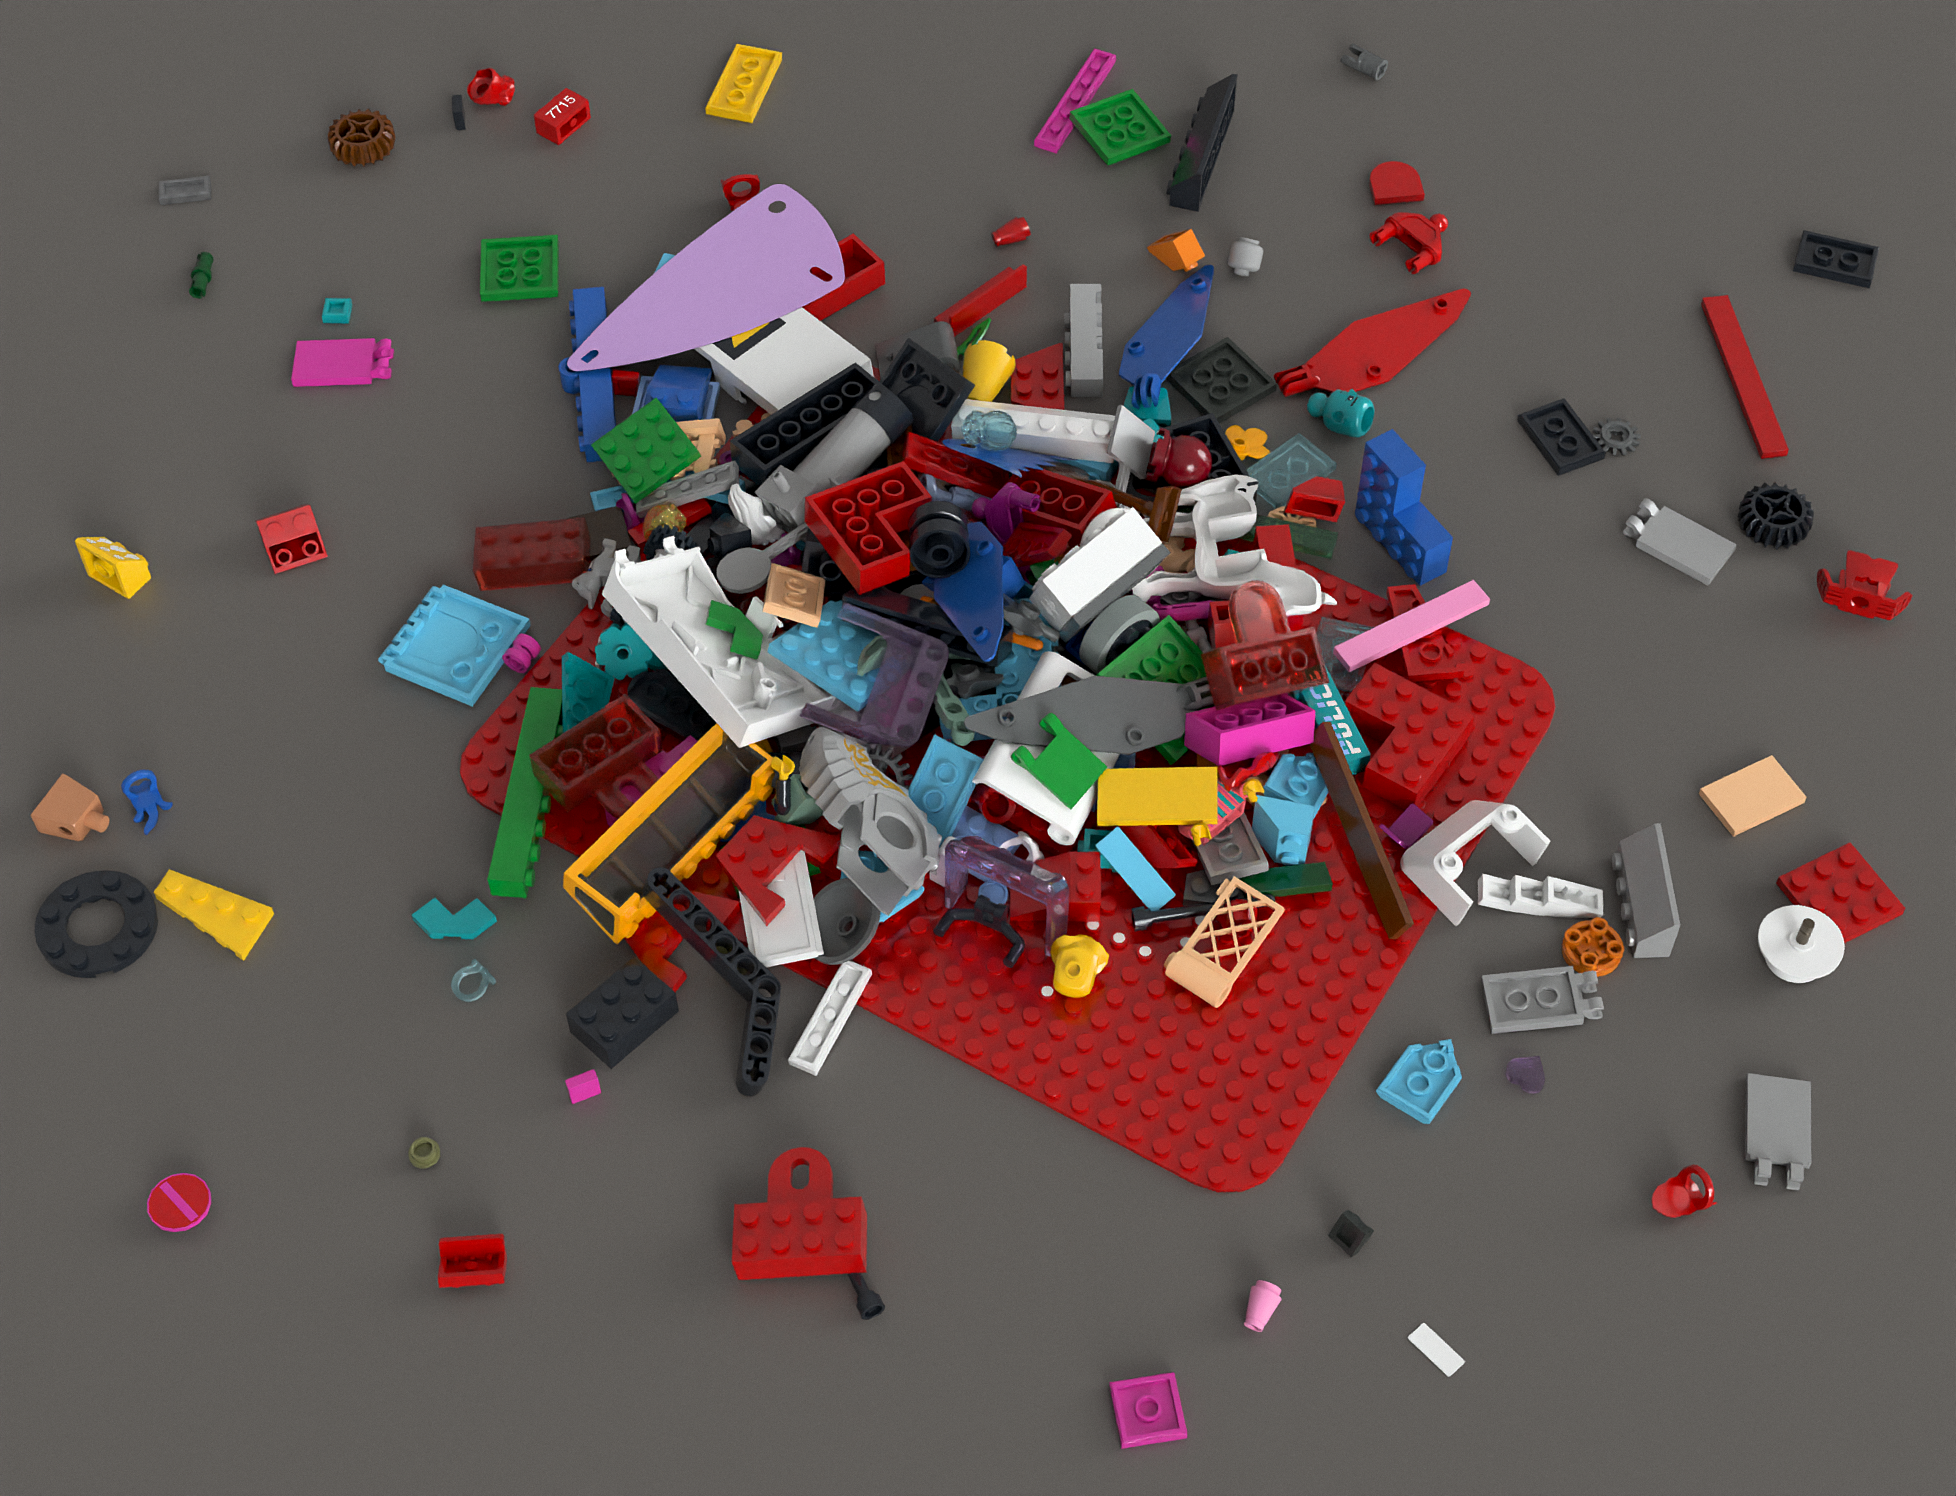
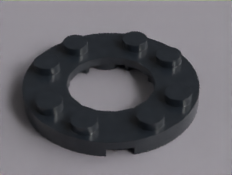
M108 870L81 874L63 882L43 902L35 921L36 942L45 960L56 970L66 975L79 978H96V974L112 970L116 973L134 963L151 945L158 927L156 904L146 886L133 876ZM100 899H107L108 901H115L123 907L125 912L124 925L120 932L110 941L100 945L85 946L76 943L68 936V920L73 911L81 908L83 903H94Z

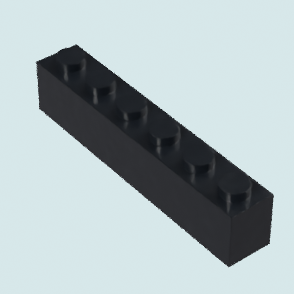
M852 587L843 595L842 621L994 667H998L1012 652L1014 627L1004 625L995 657L989 662H984L939 605L882 588H876L859 595L855 588Z

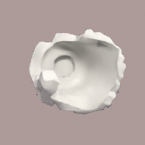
M739 483L731 485L728 495L729 506L734 517L751 529L752 544L767 545L769 542L773 543L781 539V535L785 531L780 524L776 525V520L771 518L763 506L762 500L759 497L743 492Z

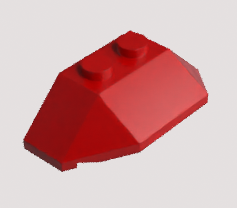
M1177 825L1118 826L1153 868L1192 867L1198 863L1193 844L1186 836L1179 833Z

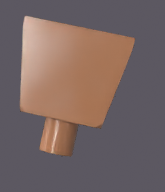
M63 773L31 814L38 832L75 841L83 840L91 829L102 833L109 825V817L103 815L104 809L99 797Z

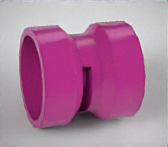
M521 633L516 636L513 641V647L506 650L502 659L510 669L518 673H525L531 665L530 660L537 657L541 647L534 638Z

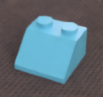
M1256 795L1258 800L1254 806L1252 830L1258 842L1276 863L1285 866L1305 864L1315 806Z

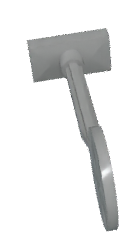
M839 473L829 478L831 487L843 484L842 476ZM803 523L764 550L748 547L737 549L727 554L717 567L718 582L722 588L732 593H747L760 588L768 580L771 559L804 538L809 527L806 523Z

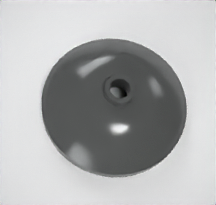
M849 878L839 879L828 884L814 897L824 954L818 955L815 959L824 964L836 965L845 963L858 956L868 946L876 933L880 920L879 909Z

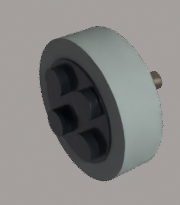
M1128 595L1116 600L1092 621L1093 623L1087 630L1080 646L1079 655L1081 661L1095 674H1098L1160 622L1159 614L1136 595Z

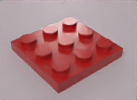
M1851 842L1779 876L1776 882L1793 905L1810 907L1828 916L1840 929L1844 943L1903 915L1905 911L1903 904Z

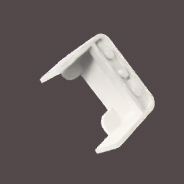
M1480 800L1470 801L1409 847L1400 860L1402 871L1455 926L1461 923L1473 904L1469 896L1454 882L1463 870V863L1455 853L1490 825L1532 866L1538 862L1551 842L1514 805Z

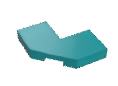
M433 898L411 915L413 921L431 939H444V936L474 939L497 922L496 916L478 898L455 915L450 913L436 898Z

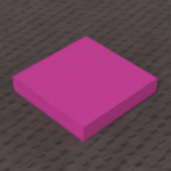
M1174 1372L1109 1382L1121 1449L1187 1438V1429Z

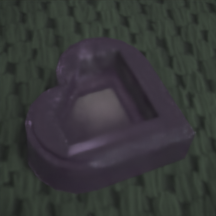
M1540 1056L1511 1060L1506 1068L1507 1079L1511 1083L1520 1084L1525 1092L1532 1094L1540 1092L1545 1083V1074Z

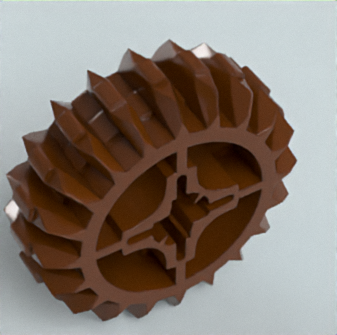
M369 108L366 111L358 109L357 112L349 110L348 115L340 114V119L333 120V125L329 126L327 137L330 150L337 160H342L345 165L352 163L354 167L357 164L365 166L366 163L374 165L376 160L383 161V156H389L390 150L394 149L396 138L393 124L387 119L386 115H381L379 111L371 112Z

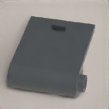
M935 322L875 344L880 378L883 377L908 338L956 372L960 370L953 328L947 322Z

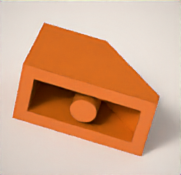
M1192 229L1165 235L1147 247L1152 255L1173 271L1184 269L1187 272L1197 267V261L1205 256Z

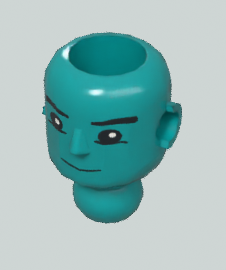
M1337 389L1331 393L1329 398L1324 393L1317 392L1311 395L1307 404V411L1311 416H1323V422L1328 430L1349 437L1359 438L1365 435L1374 420L1375 409L1372 401L1367 397L1358 395L1353 389L1349 392Z

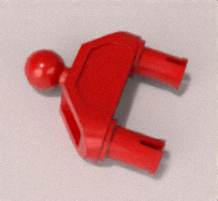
M1398 212L1386 218L1384 225L1372 231L1369 236L1373 244L1376 243L1375 246H1380L1391 237H1395L1416 252L1417 255L1405 262L1407 270L1409 272L1413 270L1411 274H1416L1427 265H1436L1441 261L1442 243L1440 233L1447 229L1448 219L1440 213L1434 214L1430 219H1427L1422 214Z

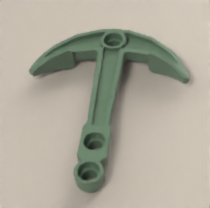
M887 634L875 637L862 650L859 656L857 675L863 676L871 670L881 668L886 658L903 656L935 704V710L942 723L951 730L950 735L953 742L960 746L968 745L974 739L975 732L968 730L964 726V720L969 714L959 698L953 694L931 652L944 651ZM947 652L945 654L947 659H967Z

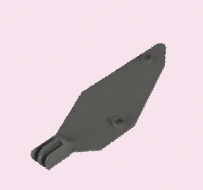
M1215 674L1185 684L1092 676L970 715L965 718L964 726L968 730L1005 743L1046 747L1055 736L1043 730L1039 723L1048 713H1053L1058 717L1063 726L1090 751L1130 755L1181 738L1185 731L1186 713L1223 702L1226 697L1223 692L1218 693L1221 690L1219 682H1214L1217 679ZM1002 717H1007L1010 722L1004 721Z

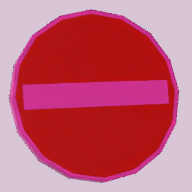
M188 1173L174 1174L161 1180L151 1190L147 1200V1213L153 1224L162 1230L170 1232L185 1231L198 1225L208 1214L212 1204L211 1192L206 1182L196 1175Z

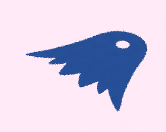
M945 439L942 442L945 446L955 451L993 464L1019 477H1022V474L1018 469L1029 472L1025 467L1043 470L1038 465L1056 466L1045 461L1078 460L975 440ZM961 444H969L977 448L964 447Z

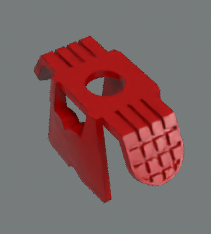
M1852 550L1847 551L1846 570L1842 569L1840 571L1839 584L1832 582L1827 569H1819L1817 572V587L1823 602L1836 605L1839 610L1874 619V617L1890 621L1907 607L1913 596L1910 592H1905L1895 600L1887 598L1886 595L1891 587L1890 582L1898 569V564L1882 558L1872 559L1868 554Z

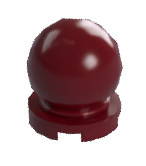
M1159 427L1157 435H1161V437L1158 438L1157 443L1153 442L1147 466V469H1151V473L1148 472L1145 475V480L1156 483L1158 477L1163 476L1168 484L1180 489L1204 482L1212 468V457L1209 448L1202 440L1194 436L1180 435L1171 438L1169 429Z

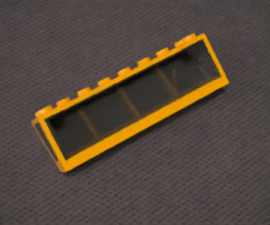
M716 723L564 872L563 888L617 945L624 937L630 938L637 930L638 923L644 917H651L656 911L644 898L642 892L650 871L662 867L669 870L679 881L684 877L686 879L689 878L696 870L697 864L703 858L708 859L713 854L717 846L716 844L722 838L724 840L728 839L734 832L735 825L741 819L745 821L752 814L754 806L759 801L764 802L773 791V787H771L772 780L775 777L774 769L771 767L773 757L755 743L739 748Z

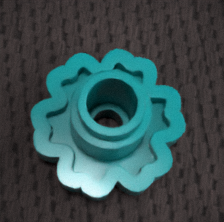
M614 623L609 628L603 630L600 635L601 641L595 647L597 663L606 665L605 673L614 676L618 680L624 679L626 675L634 678L639 673L646 671L648 661L654 654L628 623H625L623 627Z

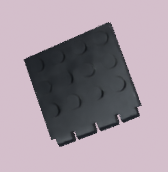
M910 338L906 340L879 381L895 394L911 412L913 417V433L936 442L939 441L975 387V384Z

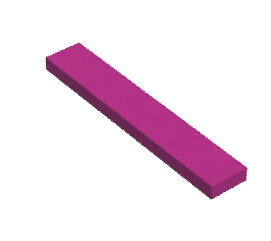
M1093 49L1035 138V147L1057 154L1075 126L1069 119L1070 111L1090 103L1115 64L1116 55Z

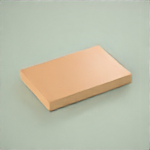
M773 563L768 574L762 612L818 628L821 620L826 580Z
M1772 755L1702 787L1699 792L1701 798L1733 837L1805 803L1807 798Z

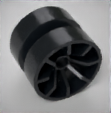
M932 501L919 506L911 514L908 521L910 559L915 569L921 574L932 578H947L963 570L970 559L968 522L964 512L950 502Z

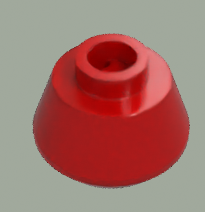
M1236 899L1231 900L1230 903L1231 906L1248 903V901ZM1257 907L1253 908L1255 920L1257 918ZM1250 909L1232 912L1235 926L1252 923ZM1229 913L1217 915V921L1223 929L1231 927ZM1253 929L1236 932L1237 938L1248 936Z

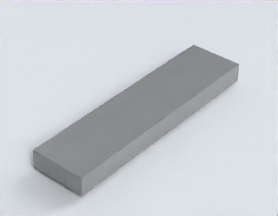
M731 461L664 483L636 503V513L640 518L729 490L731 485L739 483V466L736 461Z

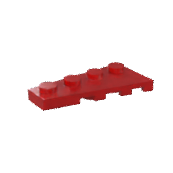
M1020 522L1004 543L1003 555L1012 557L1017 568L1055 559L1068 548L1067 542L1072 535L1064 528Z
M1415 584L1387 587L1386 594L1392 619L1425 603ZM1441 629L1399 648L1407 680L1419 682L1464 677L1465 670L1461 663L1458 664L1454 658V651L1450 644H1446L1441 635Z

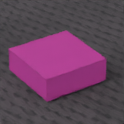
M594 1069L565 1080L568 1096L572 1104L601 1093L599 1080Z

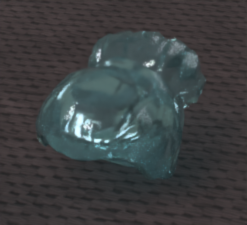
M978 410L972 411V413L966 416L961 426V432L967 444H979L981 447L994 452L1008 449L1017 437V428L1013 419L1008 413L993 410L987 413Z

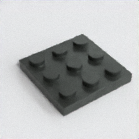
M1229 337L1179 363L1166 377L1203 415L1213 413L1219 423L1277 391V383Z

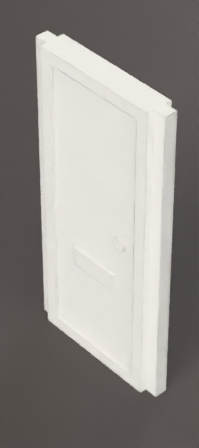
M800 850L766 887L784 898L786 904L768 926L764 924L739 891L749 951L765 967L811 959L824 954L805 852Z

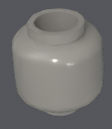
M1239 237V241H1234L1231 244L1227 264L1234 268V274L1249 277V272H1257L1260 269L1264 250L1259 246V241Z

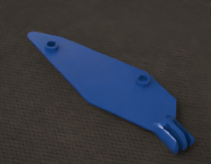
M1213 265L1202 267L1183 281L1126 343L1119 376L1134 385L1131 399L1134 408L1140 409L1141 401L1144 408H1151L1152 402L1155 407L1158 405L1161 383L1202 337L1214 274Z
M982 522L968 523L969 562L963 570L950 577L934 578V599L984 662H989L996 655L1004 627L1003 546Z

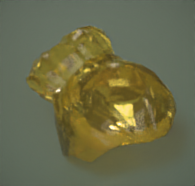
M672 503L669 506L661 504L652 507L647 512L643 524L645 541L647 542L652 530L659 525L662 527L669 525L670 529L674 526L678 528L679 532L684 531L686 517Z

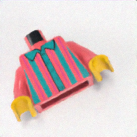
M1218 777V824L1177 825L1179 833L1192 839L1196 846L1201 844L1205 846L1244 813L1245 798L1254 803L1258 800L1255 793H1264L1258 779L1248 780L1246 783H1241L1237 788H1232L1228 792L1224 788L1221 778Z

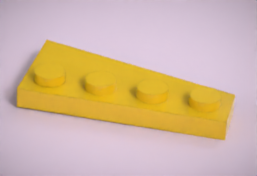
M170 869L154 891L156 899L181 917L189 919L194 923L195 927L202 932L205 931L215 938L216 942L225 948L231 949L243 961L274 915L272 907Z

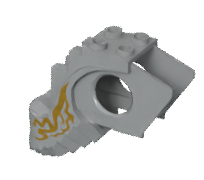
M819 727L812 732L802 751L799 775L802 777L800 781L809 789L807 793L816 800L815 804L824 811L822 815L837 829H842L836 868L840 869L880 912L889 916L902 896L907 897L913 889L918 890L923 884L926 873L928 871L933 872L938 867L940 862L938 851L942 835L937 833L935 826L928 823L927 814L920 810L909 798L908 789L892 781L871 763L872 759L868 756L866 747L830 729ZM862 845H867L889 867L888 870L878 873L867 868L859 857V848Z

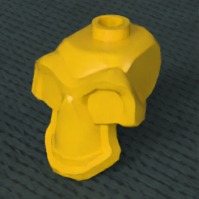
M1063 935L1057 938L1052 943L1050 951L1052 961L1055 964L1053 987L1057 992L1068 997L1080 998L1087 996L1091 992L1096 975L1107 965L1109 954L1099 942H1096L1087 935Z

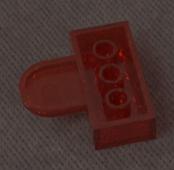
M1252 580L1238 586L1232 592L1228 611L1237 644L1219 647L1201 655L1216 711L1303 692L1330 683L1315 627L1291 632L1283 601L1274 587L1264 581Z

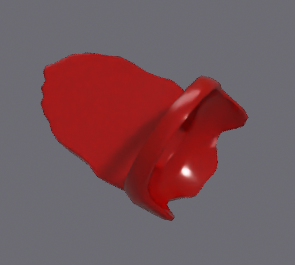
M1694 1164L1684 1167L1676 1177H1671L1665 1183L1657 1186L1651 1198L1652 1208L1663 1216L1670 1218L1690 1215L1697 1210L1708 1209L1717 1203V1201L1713 1202L1714 1187L1710 1176L1703 1168ZM1692 1173L1702 1179L1705 1186L1704 1197L1699 1191L1697 1184L1691 1179Z

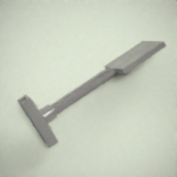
M1123 405L1117 407L1107 454L1120 464L1115 488L1126 493L1130 472L1140 480L1145 479L1155 431ZM1115 502L1117 508L1123 507L1122 504Z

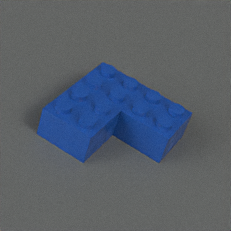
M1391 429L1365 442L1355 516L1361 524H1364L1371 531L1374 539L1388 550L1390 557L1399 562L1407 576L1413 578L1421 586L1447 572L1453 537L1420 502L1426 464Z

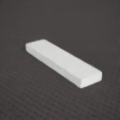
M850 960L840 965L788 1059L790 1065L817 1076L872 975L871 969Z

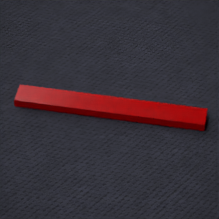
M1728 295L1702 298L1701 306L1760 458L1787 456L1788 446Z

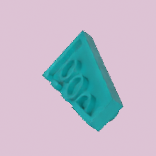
M567 652L562 655L563 762L585 774H589L594 770L605 722L601 712L609 704L614 677Z

